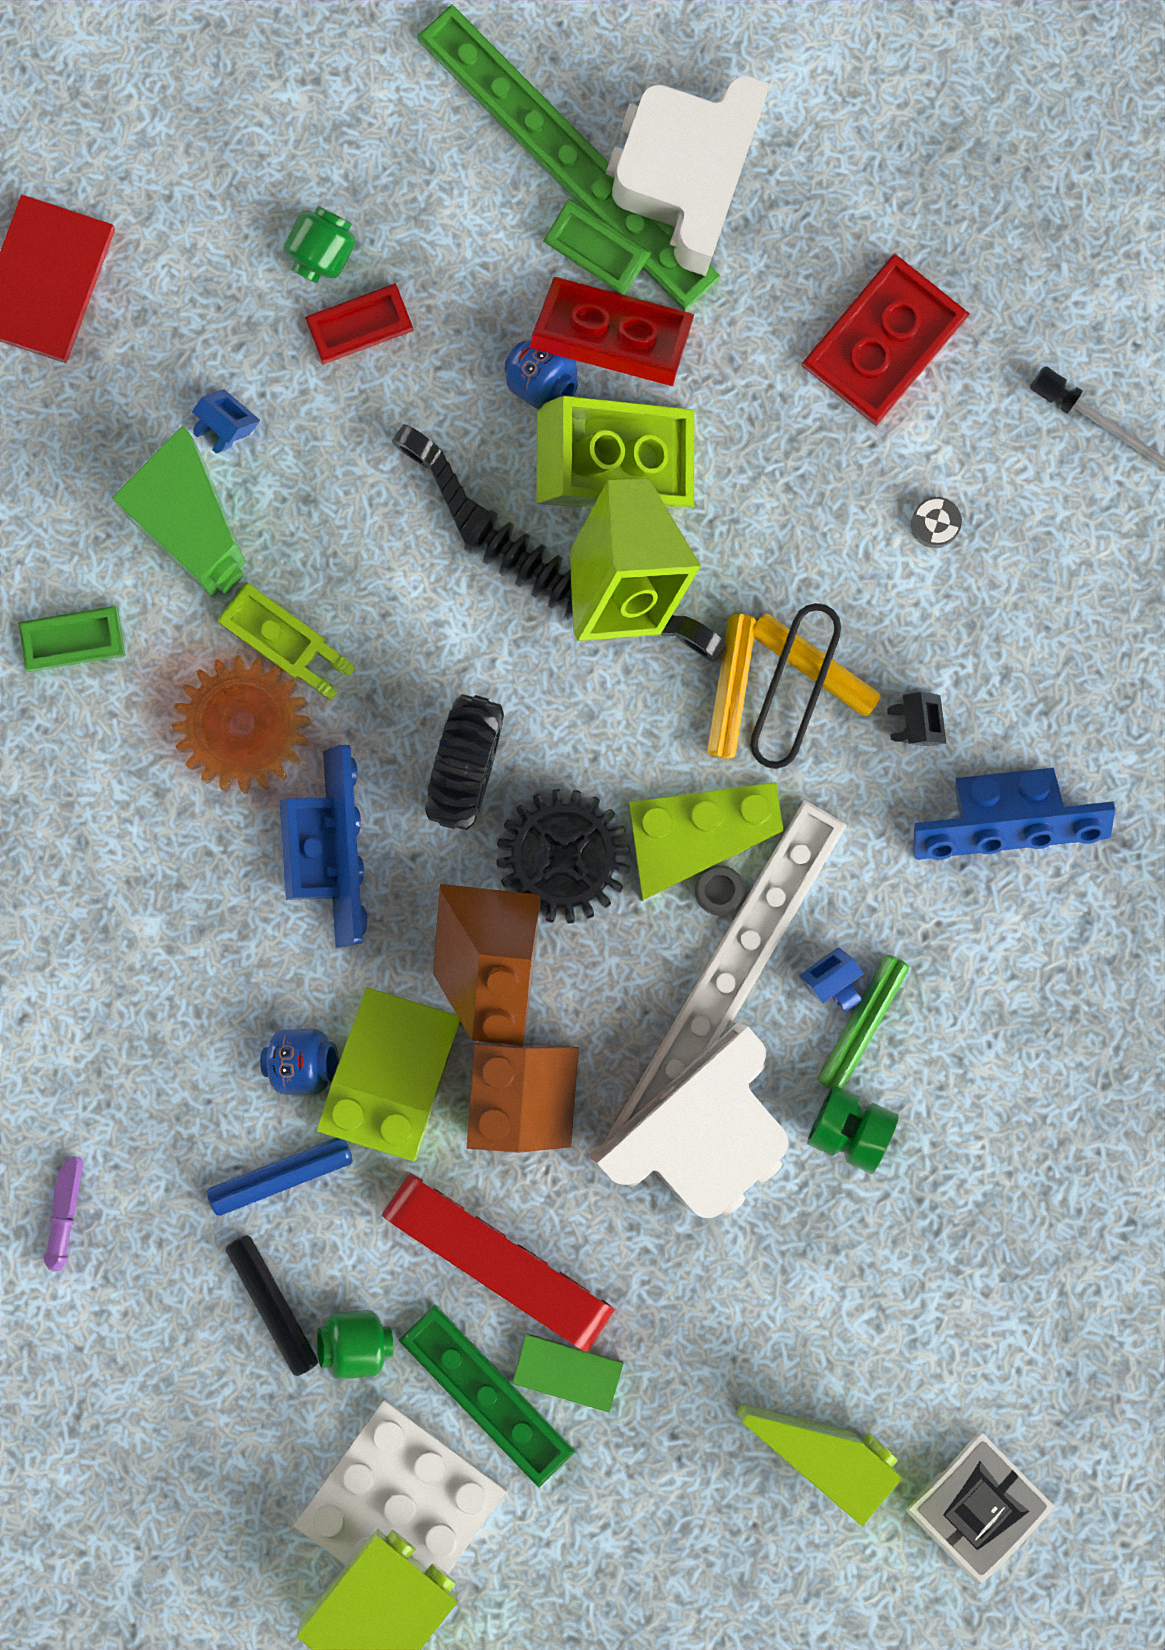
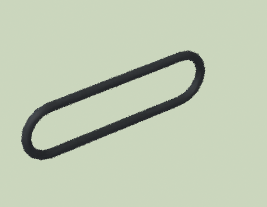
M814 603L806 605L798 611L793 619L756 722L750 746L752 754L758 763L767 768L778 769L786 767L798 754L837 647L842 628L840 618L834 609L825 604ZM822 611L833 620L834 632L789 755L780 761H769L761 755L758 749V739L801 620L809 612Z

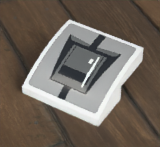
M980 1433L963 1448L944 1472L938 1473L927 1484L905 1511L979 1585L991 1576L1020 1547L1055 1506L984 1433Z

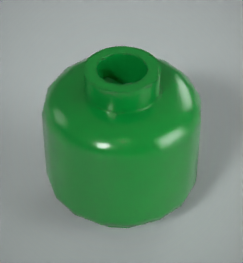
M317 206L315 212H301L284 244L286 255L295 261L291 270L315 283H318L321 275L327 278L338 277L356 244L355 236L349 231L352 223L320 206Z
M363 1310L334 1313L327 1319L325 1327H319L317 1330V1355L320 1367L328 1368L330 1374L335 1379L342 1380L376 1376L383 1368L384 1358L393 1356L394 1344L391 1327H382L381 1320L374 1311Z

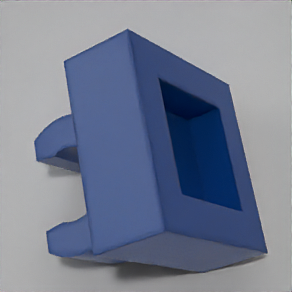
M225 389L201 397L192 411L201 419L195 424L193 434L197 438L205 435L210 428L218 434V442L212 449L216 454L229 449L234 441L249 436L260 422V419Z
M839 947L799 975L809 992L822 1003L832 997L836 1004H840L846 1012L862 1001L851 983L864 974L855 960Z

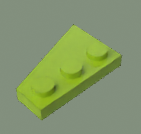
M773 782L629 802L642 901L782 833L783 824L777 783Z

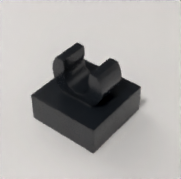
M921 691L904 694V704H894L887 709L888 715H904L906 720V728L902 732L890 734L892 741L920 746L947 744L941 695Z

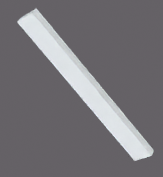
M803 800L604 1142L727 1032L847 824L808 801Z

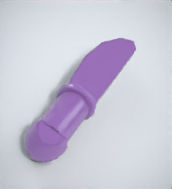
M81 1157L67 1159L59 1170L52 1209L53 1216L49 1220L51 1222L47 1253H44L45 1265L52 1272L63 1269L69 1258L67 1256L71 1225H74L75 1222L72 1218L76 1211L83 1168Z

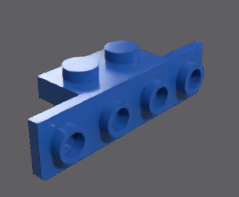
M337 745L323 751L326 798H286L280 801L286 900L332 898L336 948L362 944L363 935L367 930V913L364 906L361 905L360 885L364 879V864L361 857L358 856L356 837L361 828V816L358 808L354 806L353 791L357 781L358 769L355 759L351 757L350 745Z
M1054 767L956 778L955 793L961 818L915 823L913 853L914 858L917 860L930 858L943 860L957 855L995 854L1003 850L1022 848L1042 849L1050 845L1080 842L1090 844L1111 837L1116 809L1114 801L1064 807Z

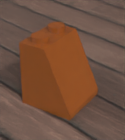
M440 884L433 975L472 1041L523 1046L533 979L541 897L539 894Z
M477 1041L474 1046L466 1149L520 1153L570 1148L572 1144L579 1047L523 1043V1046Z

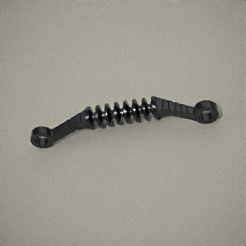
M403 424L392 439V443L402 453L421 466L431 470L465 544L464 550L472 554L482 545L486 546L483 563L488 565L498 556L502 557L499 574L504 576L514 567H517L519 571L515 585L521 587L529 579L533 578L535 583L531 595L537 598L549 589L552 592L547 606L553 609L563 600L567 601L568 604L564 618L567 620L573 617L571 569L563 575L559 573L563 557L557 555L545 564L543 558L547 547L544 544H540L531 553L526 551L530 540V535L524 533L514 542L510 540L514 524L511 522L505 524L498 531L495 530L494 527L498 513L492 509L488 511L468 498L456 474L453 473L450 463L446 460L443 451L421 432ZM672 614L661 633L662 636H676L686 646L712 662L717 661L727 646L726 642L715 632L687 616Z

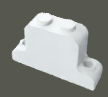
M749 76L739 77L729 85L728 89L723 87L717 103L665 85H654L643 93L639 106L632 103L628 106L621 132L629 134L624 149L617 146L614 147L606 171V175L615 177L612 197L615 203L624 210L673 226L675 230L670 245L675 246V258L684 269L704 276L707 274L770 83Z
M736 1023L593 1152L589 1159L609 1179L617 1184L628 1185L629 1187H634L654 1171L680 1202L700 1217L713 1218L720 1214L722 1217H726L733 1213L744 1202L745 1196L743 1193L757 1180L760 1183L767 1181L778 1172L783 1164L780 1159L788 1149V1136L785 1130L749 1089V1083L765 1067L766 1050L761 1040L749 1026Z

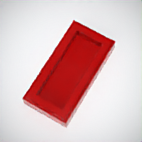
M396 283L305 317L323 365L414 331Z

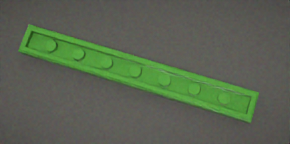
M453 4L417 35L418 42L579 205L651 252L642 269L683 311H686L720 279V274L711 265H709L707 274L704 276L684 269L678 264L674 255L675 246L670 245L675 230L671 225L624 210L615 203L612 197L615 177L606 175L609 162Z

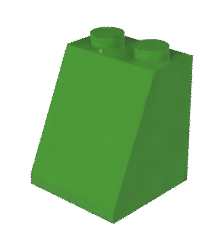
M181 426L112 499L124 515L207 594L213 597L219 590L226 594L237 585L244 575L240 568L246 561L203 455L190 433Z

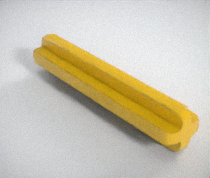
M745 614L730 615L725 635L727 646L722 654L707 748L708 755L720 759H731L736 754L754 641L753 629L756 624L754 617Z
M765 613L754 626V639L778 656H781L790 629L770 614ZM796 634L786 662L816 682L826 654ZM832 659L822 687L862 716L871 714L881 699L880 693Z

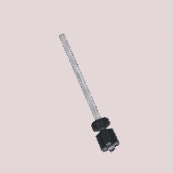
M1047 366L1039 371L1030 385L1031 390L1050 403L1060 399L1062 401L1061 410L1066 415L1074 407L1165 469V457L1081 401L1079 397L1083 390L1078 387L1070 391L1067 390V379Z

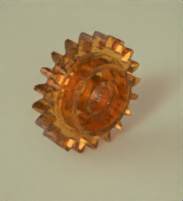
M236 655L233 669L228 671L225 665L217 659L215 660L216 675L214 677H210L206 672L199 669L196 672L202 686L197 689L191 685L184 684L182 687L192 700L189 704L175 703L174 708L179 713L187 716L185 721L172 724V729L175 732L187 734V738L181 740L176 745V749L182 753L194 751L185 765L190 770H195L205 765L201 780L206 784L213 781L217 775H220L219 785L222 791L228 792L233 781L238 780L241 792L248 794L251 780L256 778L257 782L267 790L269 789L268 774L270 772H274L279 778L285 780L287 774L282 767V763L284 761L298 765L301 763L300 758L292 751L293 746H309V740L302 734L297 733V730L312 725V721L307 716L296 715V712L303 709L308 702L305 697L290 698V695L294 693L298 686L294 679L278 684L283 670L278 665L274 666L267 674H264V661L260 657L254 660L251 668L248 670L242 657ZM240 713L252 714L255 720L252 731L242 737L231 735V720Z

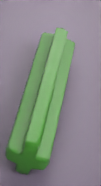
M887 955L883 958L861 998L862 1001L857 1005L818 1076V1081L823 1086L831 1089L833 1085L844 1089L909 971V965L893 955Z

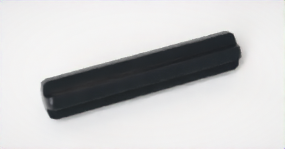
M245 1235L231 1242L226 1247V1253L292 1374L300 1376L310 1371L318 1364V1359L252 1238Z

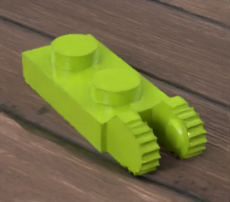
M248 582L243 585L217 620L218 624L296 681L301 679L330 701L337 693L333 685L307 669L316 656L319 654L330 663L332 668L341 674L350 676L356 668L351 662L326 644L325 638Z

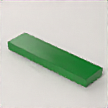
M436 1304L398 1340L538 1488L575 1453V1449Z

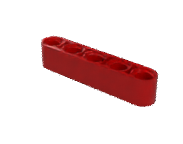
M409 1172L381 1214L382 1217L568 1342L585 1352L590 1350L616 1310L613 1306L603 1299L600 1301L590 1294L591 1291L561 1271L558 1273L548 1266L547 1262L520 1244H514L506 1238L505 1234L478 1216H472L464 1210L463 1206L434 1188L433 1190L423 1183L422 1179Z

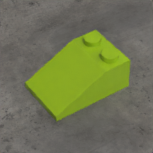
M561 396L544 403L540 409H537L536 504L593 507L607 480L649 478L666 508L694 507V410Z
M366 987L332 1080L317 1132L413 1162L416 1161L460 1024L458 1016Z
M744 1403L737 1410L745 1426L862 1527L903 1479L893 1467L898 1459L870 1433L862 1440L850 1430Z

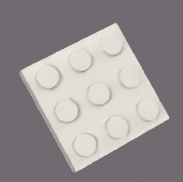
M384 1399L293 1526L344 1565L349 1563L377 1528L386 1536L391 1530H394L416 1549L412 1557L428 1569L434 1563L448 1574L503 1498L507 1489L388 1400Z

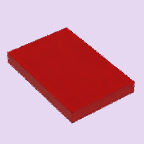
M21 194L0 250V342L67 364L115 232L113 224Z
M894 253L806 357L801 366L877 427L965 322L970 313Z
M553 277L532 333L530 348L673 387L695 314L559 277Z

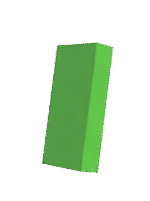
M570 199L565 203L543 240L544 243L619 293L625 295L651 255L650 251Z
M116 606L18 622L25 670L27 672L125 656L119 612Z
M527 1333L512 1384L609 1413L624 1363Z

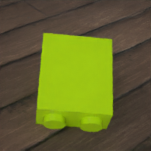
M649 478L607 480L570 549L573 634L577 641L660 635L701 567Z
M377 1528L302 1617L296 1637L311 1650H421L458 1603L457 1593L452 1590L456 1582L436 1564L432 1563L426 1569L415 1560L412 1554L416 1549L396 1531L391 1530L386 1536Z

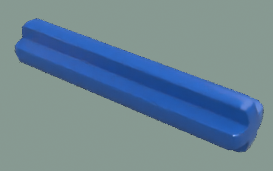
M332 1139L210 1187L207 1190L209 1204L216 1215H224L348 1166L353 1162L352 1154L346 1140Z

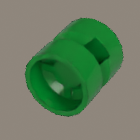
M833 1085L812 1126L807 1144L831 1156L841 1151L845 1153L846 1163L873 1174L888 1148L899 1115L875 1103L863 1107L858 1095ZM847 1117L857 1121L849 1138L841 1134Z

